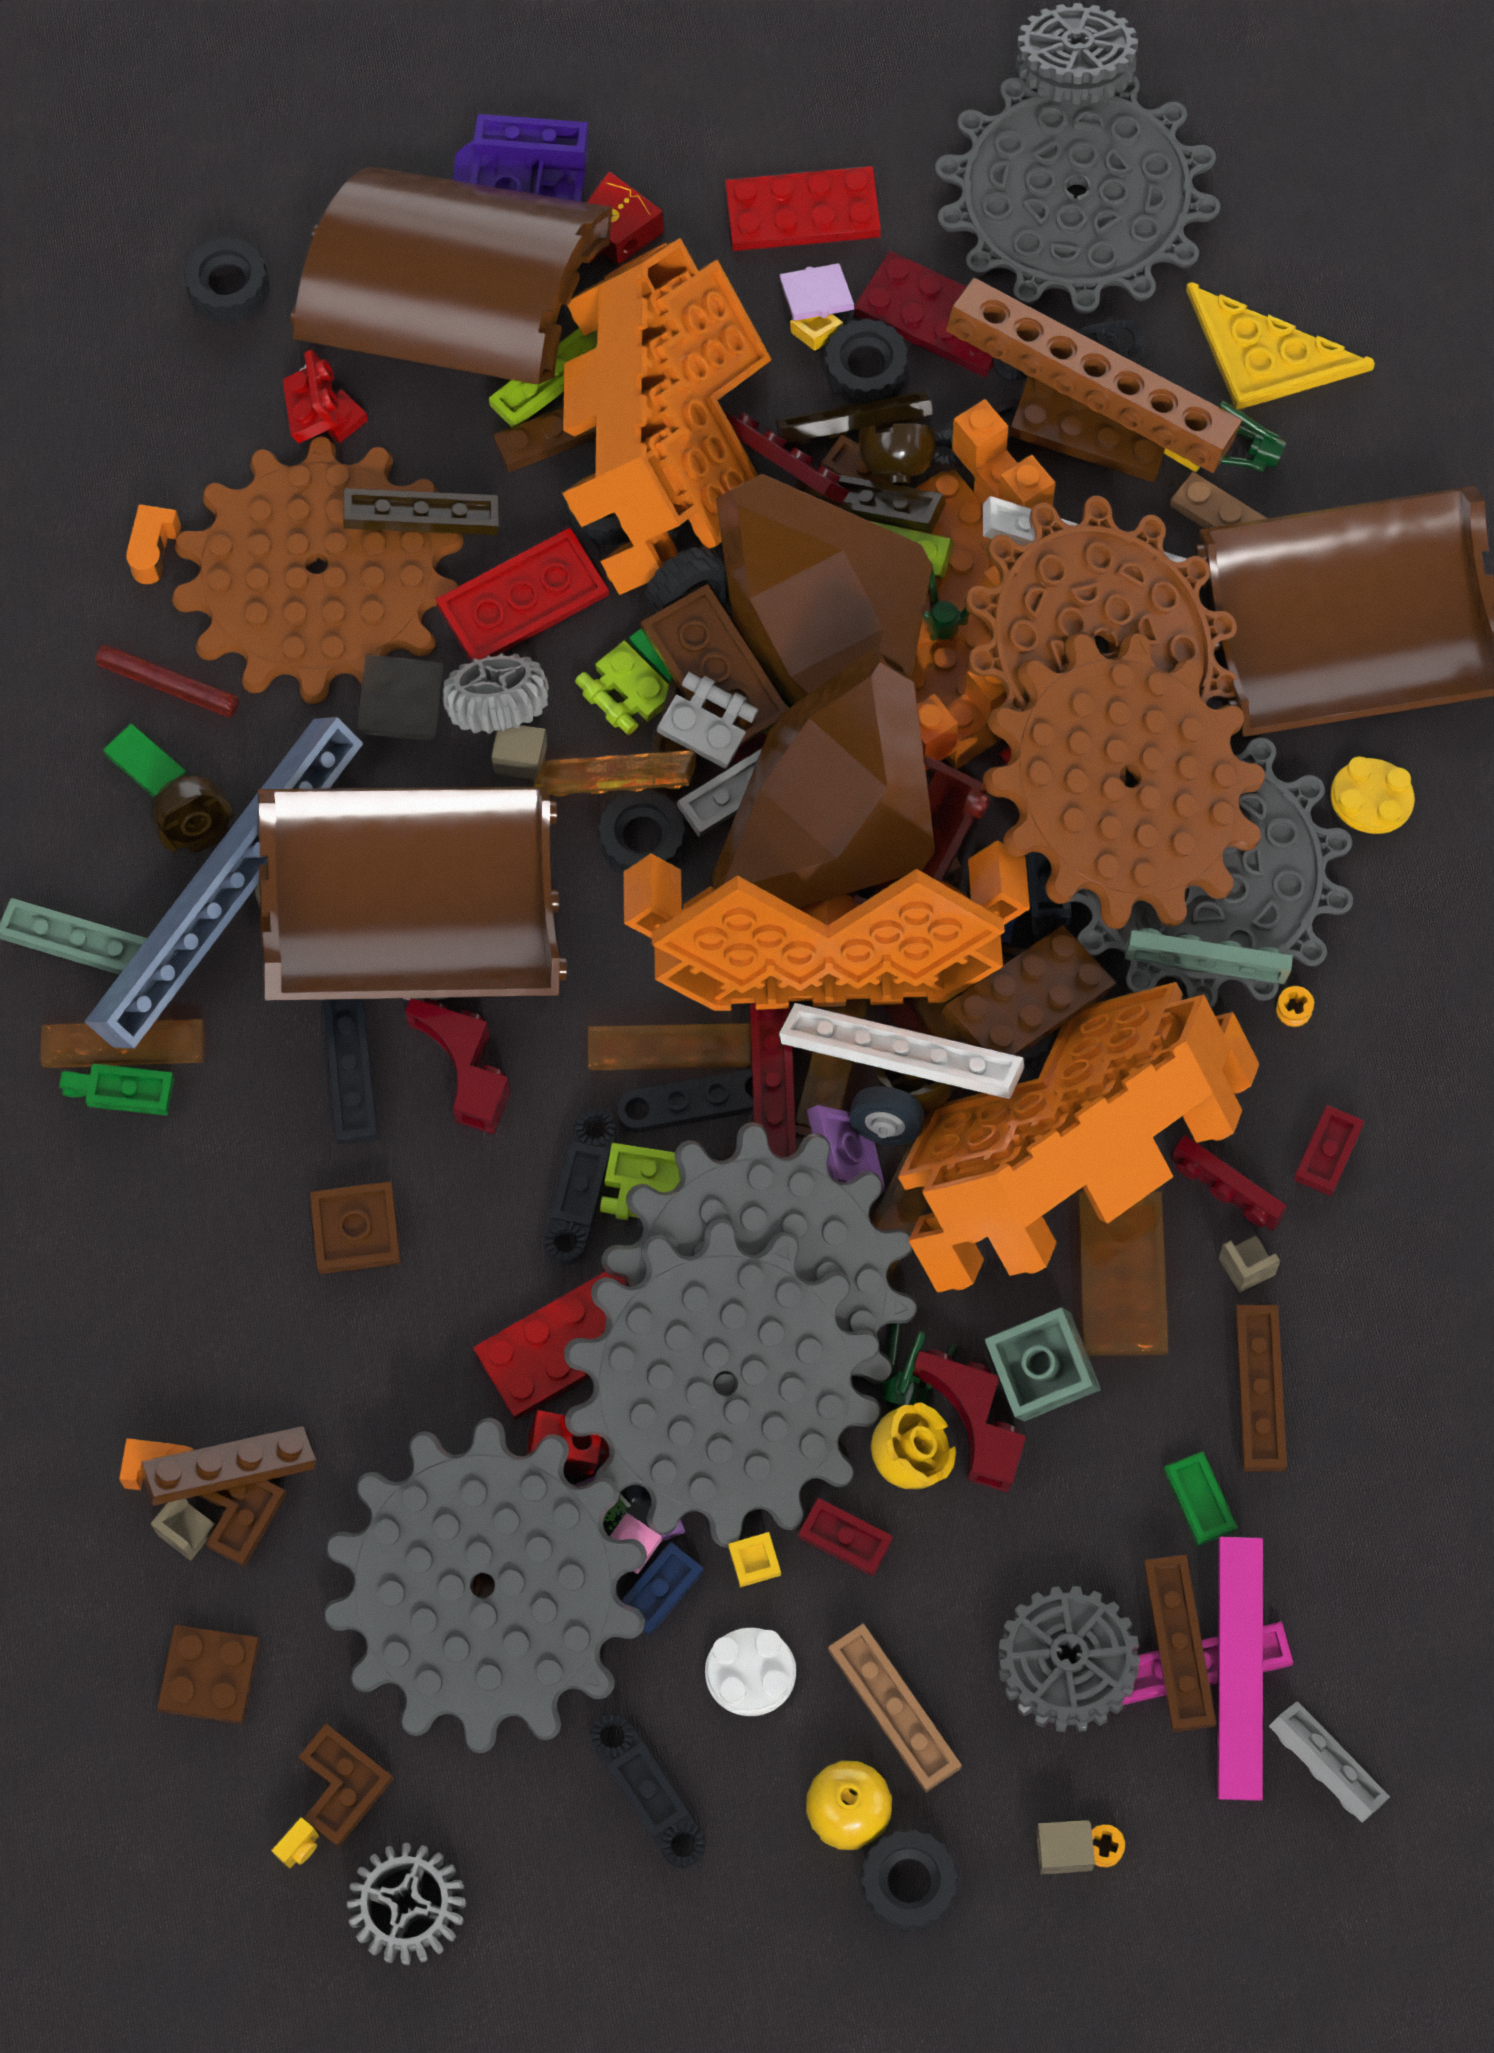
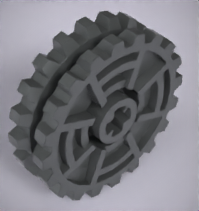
M1074 3L1073 7H1066L1064 4L1056 5V10L1042 9L1040 10L1039 17L1031 15L1027 19V25H1022L1020 28L1017 44L1019 54L1017 55L1016 63L1018 76L1020 79H1026V87L1029 89L1037 88L1038 95L1042 97L1054 96V101L1056 102L1068 99L1071 100L1072 104H1080L1081 100L1096 103L1098 98L1102 96L1110 99L1114 97L1115 90L1123 92L1127 88V82H1132L1134 79L1136 52L1138 50L1136 31L1134 28H1128V20L1125 18L1117 19L1116 12L1112 10L1100 11V6L1096 5L1084 8L1082 3Z
M1059 1586L1052 1587L1049 1596L1043 1597L1039 1592L1031 1595L1030 1606L1027 1607L1019 1604L1014 1610L1016 1615L1014 1621L1007 1620L1004 1625L1003 1631L1005 1634L999 1643L1000 1681L1006 1682L1007 1689L1005 1694L1009 1701L1018 1699L1020 1703L1018 1712L1023 1716L1030 1713L1036 1716V1725L1044 1727L1048 1722L1055 1724L1057 1732H1065L1068 1725H1075L1078 1732L1087 1731L1088 1722L1094 1721L1098 1726L1107 1723L1106 1714L1109 1711L1118 1714L1123 1709L1122 1701L1124 1698L1131 1697L1134 1691L1133 1685L1138 1676L1140 1657L1137 1656V1649L1139 1648L1138 1637L1131 1636L1130 1629L1132 1628V1623L1128 1617L1121 1619L1118 1617L1119 1606L1115 1602L1107 1605L1101 1602V1593L1093 1591L1089 1596L1082 1594V1589L1078 1586H1072L1070 1593H1063ZM1066 1654L1070 1659L1076 1657V1663L1071 1664L1068 1659L1061 1661V1655Z

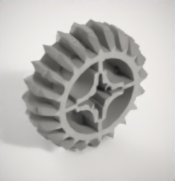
M504 653L495 657L487 655L486 658L480 660L474 658L472 663L461 664L459 670L450 672V678L444 681L443 703L452 724L459 725L461 730L471 729L473 733L483 730L487 731L488 734L495 730L504 732L505 729L511 727L518 729L521 723H530L533 721V716L542 714V709L548 705L549 686L544 670L541 669L538 662H532L531 657L520 658L519 654L505 656Z
M409 1843L403 1844L401 1857H397L393 1847L388 1846L385 1848V1853L388 1857L387 1861L382 1863L379 1857L373 1854L370 1856V1861L375 1869L371 1873L364 1867H359L357 1873L366 1882L364 1885L359 1883L350 1884L349 1889L351 1892L360 1895L361 1898L347 1901V1908L352 1911H361V1913L351 1917L349 1924L352 1928L365 1926L357 1934V1940L360 1943H365L374 1937L368 1951L375 1956L385 1946L384 1960L388 1963L393 1962L397 1951H401L400 1957L403 1965L410 1964L411 1951H416L420 1961L426 1962L428 1955L425 1947L431 1945L437 1954H441L444 1949L437 1939L443 1935L447 1940L454 1941L456 1935L447 1927L448 1924H463V1917L452 1912V1909L466 1907V1900L462 1897H452V1895L464 1889V1885L461 1880L447 1882L455 1875L456 1869L453 1865H448L439 1870L444 1861V1856L441 1853L435 1854L428 1862L429 1849L427 1846L421 1845L416 1857H412V1847ZM410 1870V1873L406 1874L404 1881L398 1887L392 1889L378 1888L390 1875L399 1871ZM424 1873L431 1876L439 1884L442 1896L441 1907L432 1905L430 1901L421 1897L423 1886L421 1880ZM411 1894L414 1902L421 1908L415 1907L412 1911L408 1908L409 1913L402 1914V1910L393 1900L398 1901L401 1897L405 1900V1895ZM372 1901L381 1903L382 1906L392 1911L390 1922L392 1928L389 1936L380 1931L374 1923ZM416 1920H436L422 1934L402 1939L403 1935L407 1934L410 1925Z

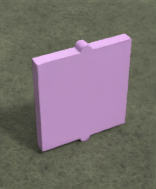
M839 263L816 268L808 266L805 270L779 274L780 283L793 321L817 316L825 318L828 314L854 310V303Z

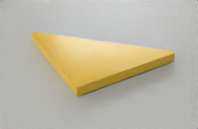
M1191 282L1187 284L1186 292L1233 404L1238 410L1374 369V360L1368 356L1362 358L1344 350V346L1317 335V338L1303 333L1296 330L1295 325L1269 314L1268 317L1247 309V305L1222 294L1216 296L1202 290L1196 283Z

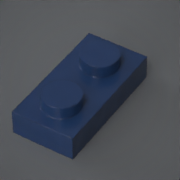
M670 1542L621 1601L626 1605L639 1609L643 1613L645 1618L643 1632L650 1637L704 1573V1568Z

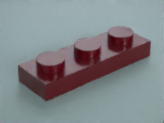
M1184 1135L1175 1147L1172 1161L1176 1163L1177 1170L1188 1179L1196 1180L1197 1178L1209 1186L1211 1194L1221 1202L1226 1204L1231 1202L1242 1209L1244 1216L1258 1227L1265 1225L1274 1231L1283 1218L1286 1205Z

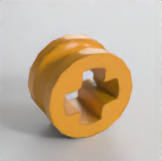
M1292 986L1286 988L1278 998L1276 1006L1277 1017L1287 1026L1298 1027L1304 1025L1312 1015L1314 1008L1313 996L1303 987ZM1290 999H1295L1296 1004L1299 1002L1304 1004L1300 1014H1295L1294 1009L1291 1011L1286 1009Z
M1100 1825L1092 1829V1839L1100 1841L1102 1835L1110 1836L1111 1844L1117 1847V1852L1109 1851L1108 1857H1102L1099 1855V1848L1093 1845L1095 1865L1110 1867L1121 1859L1125 1850V1840L1123 1834L1117 1828L1111 1825Z

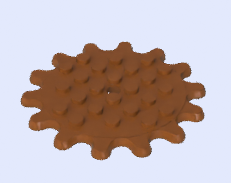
M325 437L313 439L308 447L307 458L302 463L294 466L281 464L277 457L268 450L261 449L256 451L250 460V468L254 478L253 482L247 487L237 490L227 488L219 483L208 485L203 492L202 500L206 508L213 512L215 523L204 531L181 532L175 541L174 548L176 553L181 558L197 563L200 573L194 580L182 584L175 589L172 595V603L178 611L184 613L201 611L207 614L211 620L210 627L197 640L196 651L202 659L210 661L230 652L241 654L247 662L241 678L242 685L245 690L254 694L265 691L272 680L280 675L295 677L300 684L301 698L306 703L313 705L325 701L329 694V686L332 679L340 674L348 673L354 675L362 687L368 691L381 690L388 682L384 660L391 651L404 649L416 656L423 657L429 655L435 649V637L425 628L422 618L428 609L437 607L436 598L460 586L456 581L439 575L436 568L441 558L456 553L462 548L464 538L462 534L343 529L344 488L439 493L437 486L428 479H420L407 486L391 484L389 473L393 466V457L390 452L381 447L371 449L363 460L353 465L338 462L335 445ZM317 558L328 564L326 570L319 574H313L307 570L311 563L317 561Z
M1092 496L1084 504L1082 522L1073 526L1064 523L1055 508L1043 502L1035 505L1030 512L1029 523L1034 538L1030 545H1019L1008 536L1001 534L994 536L989 541L987 556L1000 573V585L996 588L972 587L966 594L965 607L969 613L979 617L987 624L990 629L991 639L988 644L978 646L969 653L967 666L970 672L975 675L992 676L1001 682L1006 692V700L1000 707L1016 711H1022L1027 707L1029 702L1028 693L1017 676L1018 667L1024 661L1031 659L1041 661L1055 673L1065 671L1068 665L1064 647L1065 642L1069 636L1075 633L1089 635L1094 644V636L1103 637L1108 643L1109 652L1108 654L1102 653L1101 655L1111 660L1118 657L1120 645L1125 636L1131 633L1145 635L1150 642L1152 661L1161 671L1171 672L1176 664L1184 659L1197 660L1202 665L1204 673L1199 684V694L1205 704L1211 697L1230 699L1236 696L1232 680L1235 681L1238 677L1230 670L1221 667L1214 656V649L1217 643L1230 639L1235 635L1237 630L1236 621L1226 611L1214 612L1202 605L1199 598V590L1209 579L1210 567L1199 556L1189 557L1183 562L1170 560L1163 550L1166 528L1159 517L1147 515L1140 520L1134 531H1123L1114 523L1109 502L1101 496ZM1126 768L1121 769L1120 779L1124 785Z
M1075 633L1069 636L1065 642L1064 647L1068 660L1065 671L1055 673L1041 661L1033 659L1024 661L1018 667L1017 676L1028 693L1029 702L1027 707L1022 711L999 707L991 711L988 716L990 730L1008 743L1011 749V758L1007 765L992 767L987 770L983 776V786L994 797L1011 799L1019 810L1018 822L1005 832L1003 844L1009 854L1016 857L1024 856L1030 852H1039L1047 857L1051 865V874L1045 886L1046 893L1051 901L1057 904L1069 902L1080 889H1088L1099 898L1101 918L1103 923L1109 928L1120 929L1124 927L1129 921L1132 905L1137 901H1145L1151 904L1159 920L1165 926L1177 927L1183 923L1187 914L1185 889L1189 886H1198L1214 899L1218 900L1227 897L1232 891L1234 882L1223 863V851L1228 847H1235L1242 851L1253 850L1257 847L1261 839V831L1256 824L1249 821L1242 814L1239 808V797L1243 793L1255 792L1261 788L1265 779L1264 770L1258 764L1240 761L1232 752L1230 739L1243 725V711L1239 707L1232 705L1212 709L1202 701L1199 694V684L1204 671L1202 665L1197 660H1181L1171 672L1166 673L1158 669L1153 663L1150 654V642L1145 635L1131 633L1125 636L1121 642L1118 657L1111 660L1100 654L1089 635ZM1127 768L1133 775L1134 780L1137 781L1133 788L1125 786L1121 781V769Z

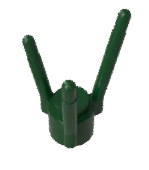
M1221 401L1219 404L1221 409L1242 419L1241 423L1256 433L1241 425L1237 434L1252 441L1247 454L1254 456L1253 460L1224 456L1220 464L1247 467L1263 473L1265 466L1275 469L1287 441L1279 438V434L1267 430L1227 402Z
M932 565L928 587L931 609L929 612L925 611L923 613V618L930 631L929 637L932 641L937 639L946 640L957 634L959 625L964 626L968 624L971 613L966 610V607L959 611L953 603L939 600Z
M892 1323L887 1354L893 1365V1373L882 1384L880 1393L885 1394L882 1402L894 1409L903 1405L925 1404L926 1398L933 1388L927 1383H924L920 1388L921 1380L913 1375L915 1362L925 1339L923 1331L918 1332L904 1372L898 1371L894 1378L900 1324ZM955 1343L951 1344L946 1353L953 1357L958 1350V1345Z

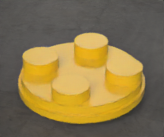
M1361 756L1354 757L1348 765L1337 773L1330 790L1332 806L1336 814L1347 825L1356 830L1371 834L1394 831L1409 819L1414 808L1415 797L1410 782L1411 776L1407 770L1396 767L1387 761Z

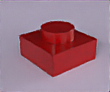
M342 389L335 394L339 403V407L336 409L338 426L327 430L338 443L344 441L368 421L367 413Z

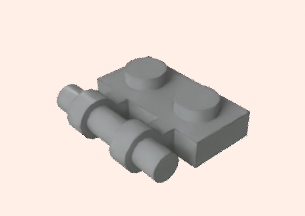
M688 672L682 686L694 692V696L691 701H688L676 694L659 723L657 732L727 769L746 734V731L733 725L739 716L752 723L759 709L748 704L746 697L738 693L732 695L715 686L714 680L706 676L700 678ZM706 700L726 709L722 718L702 708Z

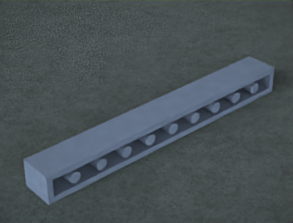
M338 717L313 719L261 789L330 788L363 745V742ZM258 793L84 1021L110 1046L135 1049L258 885L259 865H267V857H260Z

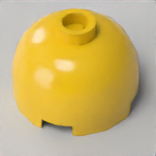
M924 1403L903 1405L886 1414L876 1426L871 1440L872 1458L879 1473L889 1483L903 1489L918 1490L929 1487L947 1478L955 1463L956 1449L955 1446L949 1448L948 1438L943 1430L948 1425L935 1409Z
M839 1761L825 1767L813 1779L807 1792L806 1815L812 1829L820 1836L824 1843L839 1850H858L862 1846L874 1842L885 1832L892 1815V1796L886 1781L873 1767L859 1761Z

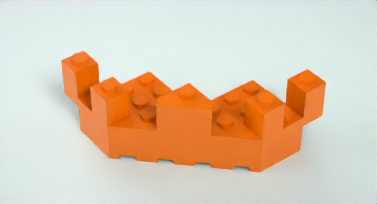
M681 238L669 244L664 243L621 265L606 275L603 281L571 298L569 305H567L573 320L578 324L584 336L597 330V347L564 363L563 431L575 437L596 427V473L581 479L562 494L581 527L614 512L617 515L622 529L628 535L631 542L620 546L600 562L619 595L648 583L654 577L658 568H661L667 560L672 559L679 553L667 531L680 526L687 519H689L695 535L700 539L704 547L710 549L720 544L722 539L716 498L758 476L717 400L772 359L718 259L698 270Z
M986 399L954 418L952 450L975 477L974 492L956 470L941 471L915 488L942 493L946 504L932 533L928 534L951 538L954 541L944 579L935 578L939 600L953 603L959 611H962L965 607L966 594L972 587L996 588L1001 582L997 567L987 556V547L991 539L983 536V503L992 496L1032 509L1038 503L1043 502L1053 506L1055 481L1031 454L1017 463L1007 451L1008 425ZM927 592L924 612H929L931 609L929 592ZM972 614L969 615L968 624L964 626L959 625L957 634L946 640L937 639L932 641L929 637L930 631L924 618L922 619L912 679L916 693L925 771L944 758L956 770L1002 740V738L996 736L990 730L988 716L991 711L999 708L1005 702V689L995 677L975 675L970 672L967 666L969 653L978 646L988 644L991 639L990 629L987 624Z
M998 840L968 859L970 899L967 898V893L941 878L935 880L920 870L915 869L864 903L844 894L804 907L795 908L737 875L716 890L712 886L708 887L684 903L682 909L681 869L650 853L624 871V924L652 939V945L655 950V980L714 1011H731V1004L756 1003V1010L789 1008V1002L813 1001V1007L846 1006V1000L870 999V1005L903 1004V999L906 997H927L928 1003H945L1003 967L1001 934L1005 932L1004 925L1030 909L1025 856L1016 857L1009 854L1004 844Z
M1177 982L1094 1003L1061 1026L1039 1078L1017 1084L1010 1099L980 1093L945 1102L935 1110L929 1111L922 1130L916 1138L898 1178L905 1190L922 1186L924 1188L922 1193L933 1211L931 1214L919 1216L908 1241L937 1293L951 1289L963 1290L974 1284L984 1261L975 1243L986 1237L991 1241L1009 1276L1025 1272L1032 1274L1046 1268L1057 1242L1042 1215L1080 1188H1083L1098 1218L1108 1224L1173 1178L1153 1137L1183 1116L1196 1143L1210 1139L1218 1141L1234 1134L1242 1113V1108L1234 1094L1240 1093L1252 1086L1259 1067V1062L1234 1012L1215 1016L1204 994L1181 1000L1183 994Z

